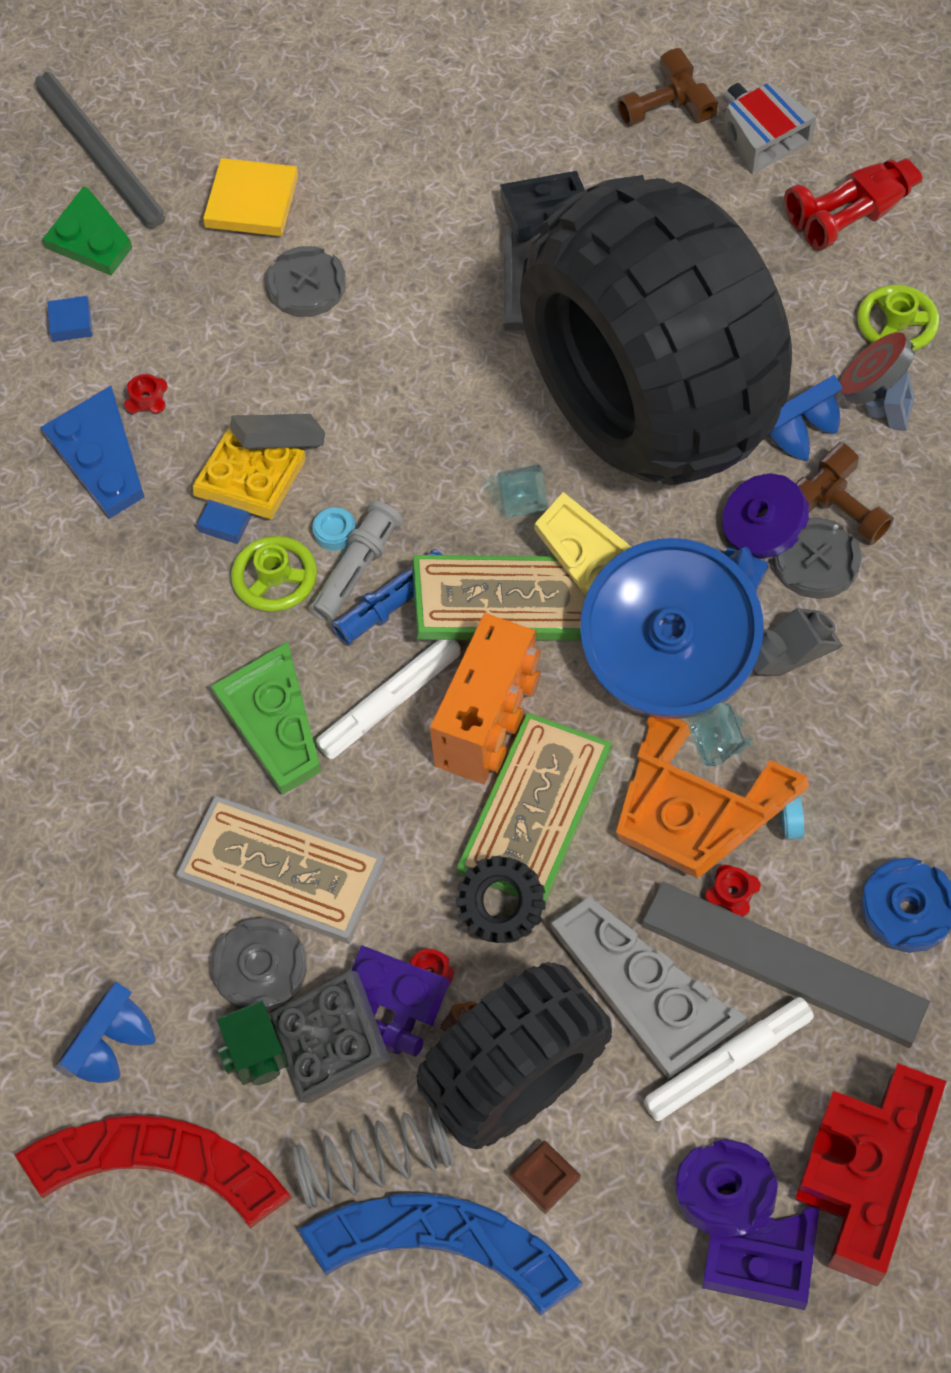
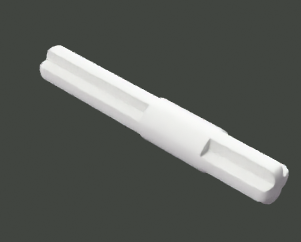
M437 640L317 737V747L328 759H334L457 659L461 654V647L455 640Z
M797 997L765 1019L758 1021L720 1046L719 1049L647 1095L643 1101L647 1111L654 1120L661 1121L808 1024L814 1017L811 1008L803 998Z

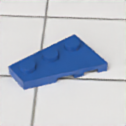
M112 386L107 387L41 426L44 437L108 519L145 498Z

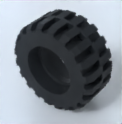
M554 962L542 963L539 967H530L524 970L521 975L513 976L505 981L497 990L489 992L476 1006L468 1009L459 1017V1021L448 1028L439 1037V1042L430 1048L425 1055L426 1060L420 1063L418 1067V1074L416 1075L418 1091L460 1145L476 1150L482 1149L485 1145H493L500 1138H506L514 1133L517 1128L533 1120L537 1114L552 1105L561 1094L568 1091L577 1082V1079L591 1068L594 1060L601 1056L606 1049L605 1045L611 1040V1020L566 966Z

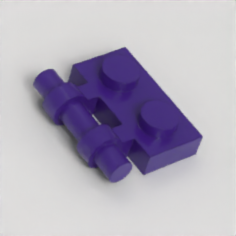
M361 945L352 971L358 972L374 1017L380 1005L396 1011L393 1022L390 1024L375 1019L386 1050L394 1054L405 1052L414 1057L418 1056L424 1041L421 1037L411 1034L415 1022L418 1020L425 1024L434 1025L450 979Z

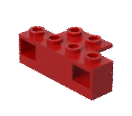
M897 1063L888 1081L880 1108L839 1092H832L795 1200L843 1219L828 1268L876 1287L886 1275L947 1081Z

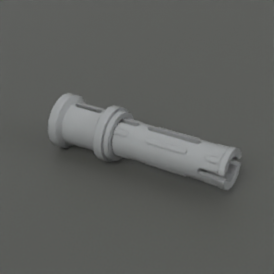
M376 500L371 501L367 507L368 515L359 529H353L349 534V547L324 583L319 594L308 607L315 617L332 623L366 567L372 560H376L383 555L385 551L383 545L393 530H398L403 524L401 515L388 504Z

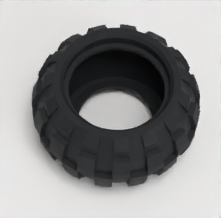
M643 175L608 179L568 199L538 228L541 235L532 243L528 258L524 261L520 287V306L525 333L537 367L549 392L569 424L586 445L602 460L612 467L646 482L661 481L664 485H679L721 473L747 458L778 421L781 408L785 405L788 398L792 365V342L786 312L774 280L751 240L735 220L718 204L679 181L671 183L660 178L645 180Z

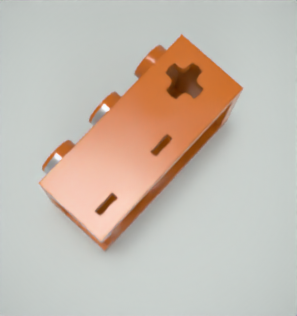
M484 612L430 726L435 767L484 785L491 771L499 772L507 751V747L503 746L508 733L514 735L517 733L524 714V709L520 708L525 695L530 697L534 695L540 681L541 672L536 670L541 650L536 649V630ZM489 633H492L489 640H487ZM470 673H471V674H473V675H472V677H471L469 683L467 684V683H466V682H467V679H468V677H469V675H470Z

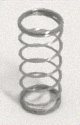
M428 1106L427 1124L432 1156L431 1162L413 1120L409 1114L403 1112L401 1116V1130L406 1163L405 1170L383 1122L377 1120L375 1124V1137L380 1179L376 1174L358 1132L351 1128L349 1131V1144L354 1188L347 1177L331 1139L324 1136L323 1152L328 1197L318 1180L304 1146L299 1143L297 1146L293 1145L294 1162L307 1207L312 1209V1207L316 1208L318 1205L313 1181L322 1199L328 1204L332 1200L333 1188L328 1146L348 1190L353 1195H357L359 1179L354 1137L374 1181L379 1187H383L385 1184V1171L380 1128L401 1174L405 1179L409 1180L411 1176V1163L406 1120L431 1171L435 1172L437 1169L434 1134L444 1166L446 1168L449 1165L453 1167L454 1159L444 1123L433 1109Z

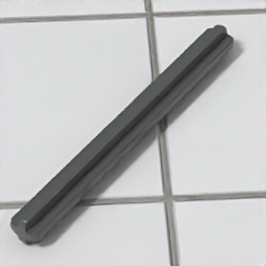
M45 72L42 76H37L35 83L39 93L143 223L151 229L163 224L165 221L163 209L51 72Z

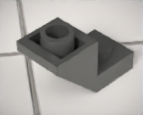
M802 608L794 609L774 629H764L760 654L754 667L755 672L762 675L781 676L838 650L843 645L834 633L836 627L833 621L822 611Z

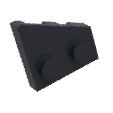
M577 171L500 184L501 199L518 243L525 242L539 234L538 228L568 199L585 190Z

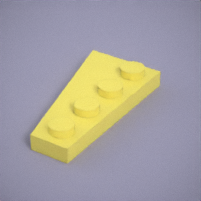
M564 492L537 520L534 526V530L585 596L599 572L617 555L632 547Z

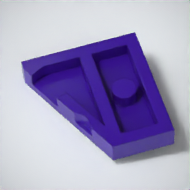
M813 1207L803 1209L801 1215L777 1221L774 1220V1217H770L762 1227L747 1235L726 1238L711 1234L702 1289L805 1310L808 1304L820 1209Z

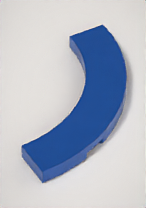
M429 1194L390 1195V1198L346 1205L298 1229L326 1276L340 1267L365 1256L397 1249L422 1248L460 1255L494 1271L513 1285L529 1301L539 1316L582 1287V1282L568 1264L538 1236H534L525 1228L512 1222L508 1217L476 1203L452 1197Z

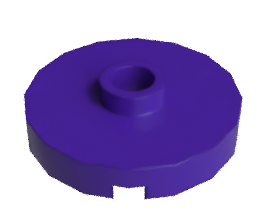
M768 473L754 476L740 484L728 498L723 511V530L729 542L736 549L748 547L753 557L759 559L775 557L792 548L799 540L798 535L803 527L806 528L809 520V503L799 486L784 475ZM768 509L764 516L758 517L763 510Z
M726 1139L714 1141L713 1146H707L703 1149L702 1145L688 1153L679 1164L675 1180V1192L678 1207L689 1223L707 1234L727 1238L747 1235L765 1224L775 1209L778 1183L776 1175L774 1176V1172L770 1168V1162L763 1153L746 1143ZM730 1190L734 1194L724 1195L719 1193V1191Z

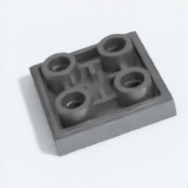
M349 970L270 1013L300 1102L302 1103L314 1102L390 1061L358 972Z

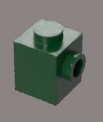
M263 1000L217 1019L226 1043L217 1047L227 1074L236 1071L243 1085L250 1082L253 1085L268 1083L280 1075L281 1069L288 1067Z

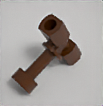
M681 48L671 49L660 58L659 70L665 77L663 88L641 97L632 91L617 98L618 112L628 127L644 121L646 111L670 101L674 107L684 105L696 123H701L715 117L718 108V101L705 83L697 84L693 79L694 67Z
M839 442L819 461L818 472L810 480L801 477L796 484L802 490L809 503V513L818 504L824 508H829L834 504L860 524L857 534L873 545L886 534L894 521V517L880 506L872 511L845 491L848 483L845 479L857 469L859 456L849 446Z

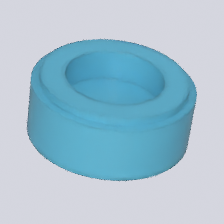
M332 507L318 513L313 521L312 528L315 541L319 546L326 550L337 551L349 546L348 536L353 529H356L354 517L350 512L342 508Z
M798 796L780 811L783 837L786 840L804 839L803 808L801 797Z

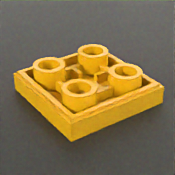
M221 158L203 218L205 228L283 236L298 179L297 166Z
M228 428L193 484V494L199 498L219 502L272 520L306 460L305 451L294 447L244 449L230 428Z

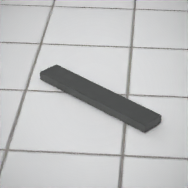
M662 882L643 920L642 927L790 995L801 997L812 1005L909 1049L914 1042L930 1004V1001L665 882Z

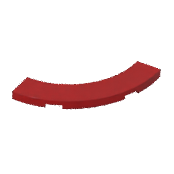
M164 1117L105 1118V1121L90 1123L77 1128L72 1126L42 1138L14 1155L42 1198L67 1184L97 1173L120 1169L158 1170L179 1175L208 1188L225 1200L241 1216L250 1229L292 1199L289 1192L276 1176L246 1150L244 1151L236 1144L220 1137L219 1134L188 1122Z

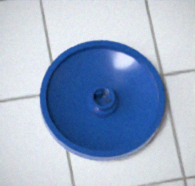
M663 538L643 542L625 550L612 559L599 572L587 592L580 624L583 652L593 676L601 687L625 707L646 716L663 719L694 717L719 707L734 696L745 684L756 665L764 631L761 604L756 590L744 571L719 550L697 541L681 538Z

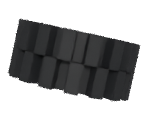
M491 856V859L487 860L481 859L476 862L477 865L473 869L468 868L464 873L466 877L463 883L459 882L457 890H460L459 898H456V907H460L461 911L459 917L462 923H466L469 927L468 930L473 935L481 937L482 940L502 944L519 941L522 937L530 935L535 925H539L542 917H540L542 910L546 909V901H544L543 896L546 892L544 885L539 881L540 877L537 873L519 860L501 856ZM499 881L511 883L519 895V904L516 911L504 919L492 917L484 906L486 890L490 885Z

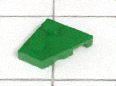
M85 186L80 189L42 238L46 249L112 276L132 249L130 238L89 188Z

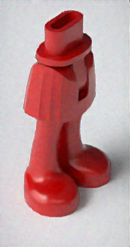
M908 158L898 162L889 159L884 163L881 162L849 173L846 176V182L814 198L806 186L794 185L785 191V209L791 224L797 231L800 232L805 229V240L811 247L816 250H824L836 242L840 231L864 216H867L872 221L882 218L902 198L911 193V187L922 183L923 177L919 169ZM853 202V204L834 215L830 214L831 211Z

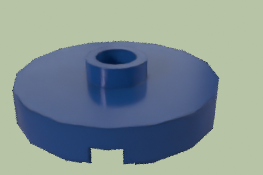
M914 858L890 860L876 868L864 886L860 904L864 923L872 935L889 948L907 953L928 951L942 943L951 931V881L937 867L933 866L931 868L926 864H922V860ZM902 902H910L916 907L917 911L906 913L902 910L900 904Z

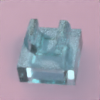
M540 464L498 472L502 507L506 518L548 509L544 476Z
M716 703L715 706L709 709L691 726L706 766L722 765L733 754L742 753L753 743L751 738L743 737L740 726L745 723L744 719L734 714L730 703Z

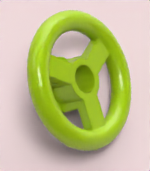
M888 285L873 290L862 300L857 311L858 327L862 335L871 344L885 335L904 330L909 325H926L925 330L919 336L910 339L914 345L913 351L925 347L933 340L940 323L939 313L933 301L923 292L905 285ZM875 304L886 315V326L881 334L874 330L869 319L870 311ZM918 306H920L924 311H917Z
M267 536L251 542L237 555L231 570V582L237 596L248 606L265 612L284 611L298 605L311 593L317 579V564L310 550L298 540L286 536ZM286 550L291 551L300 558L304 570L290 567ZM253 558L258 580L248 589L244 580V571L248 562ZM284 582L300 584L294 592L278 599L262 598L272 586H279Z

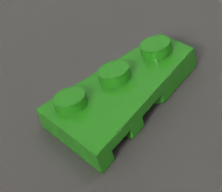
M288 642L211 686L214 696L282 795L321 772Z

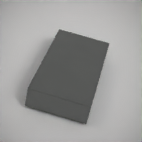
M311 414L231 416L230 430L244 449L320 447L324 444L325 431Z

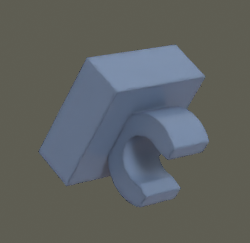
M906 371L891 388L889 387L885 390L881 386L873 392L877 396L875 398H883L882 400H872L866 403L869 416L875 418L887 416L890 429L907 430L915 398L909 371Z

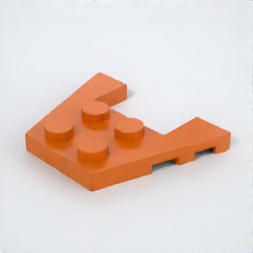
M649 716L647 721L649 726L645 742H641L638 752L639 764L634 781H630L616 834L619 841L698 879L784 809L787 804L806 791L809 782L806 775L769 760L746 797L739 796L671 765V761L691 733L688 723L679 719H663Z

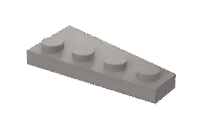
M588 897L551 923L552 932L668 1080L746 1024V1016L734 1007L731 1009L717 999L711 989L698 979L696 982L674 965L672 959L660 950L656 952L637 937L638 933L591 897Z

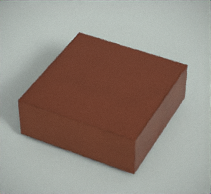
M544 1140L509 1175V1178L546 1214L581 1179V1175Z

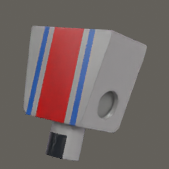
M736 83L725 92L723 99L728 106L725 111L723 130L752 175L812 143L816 116L776 85L767 83L749 93L741 83Z

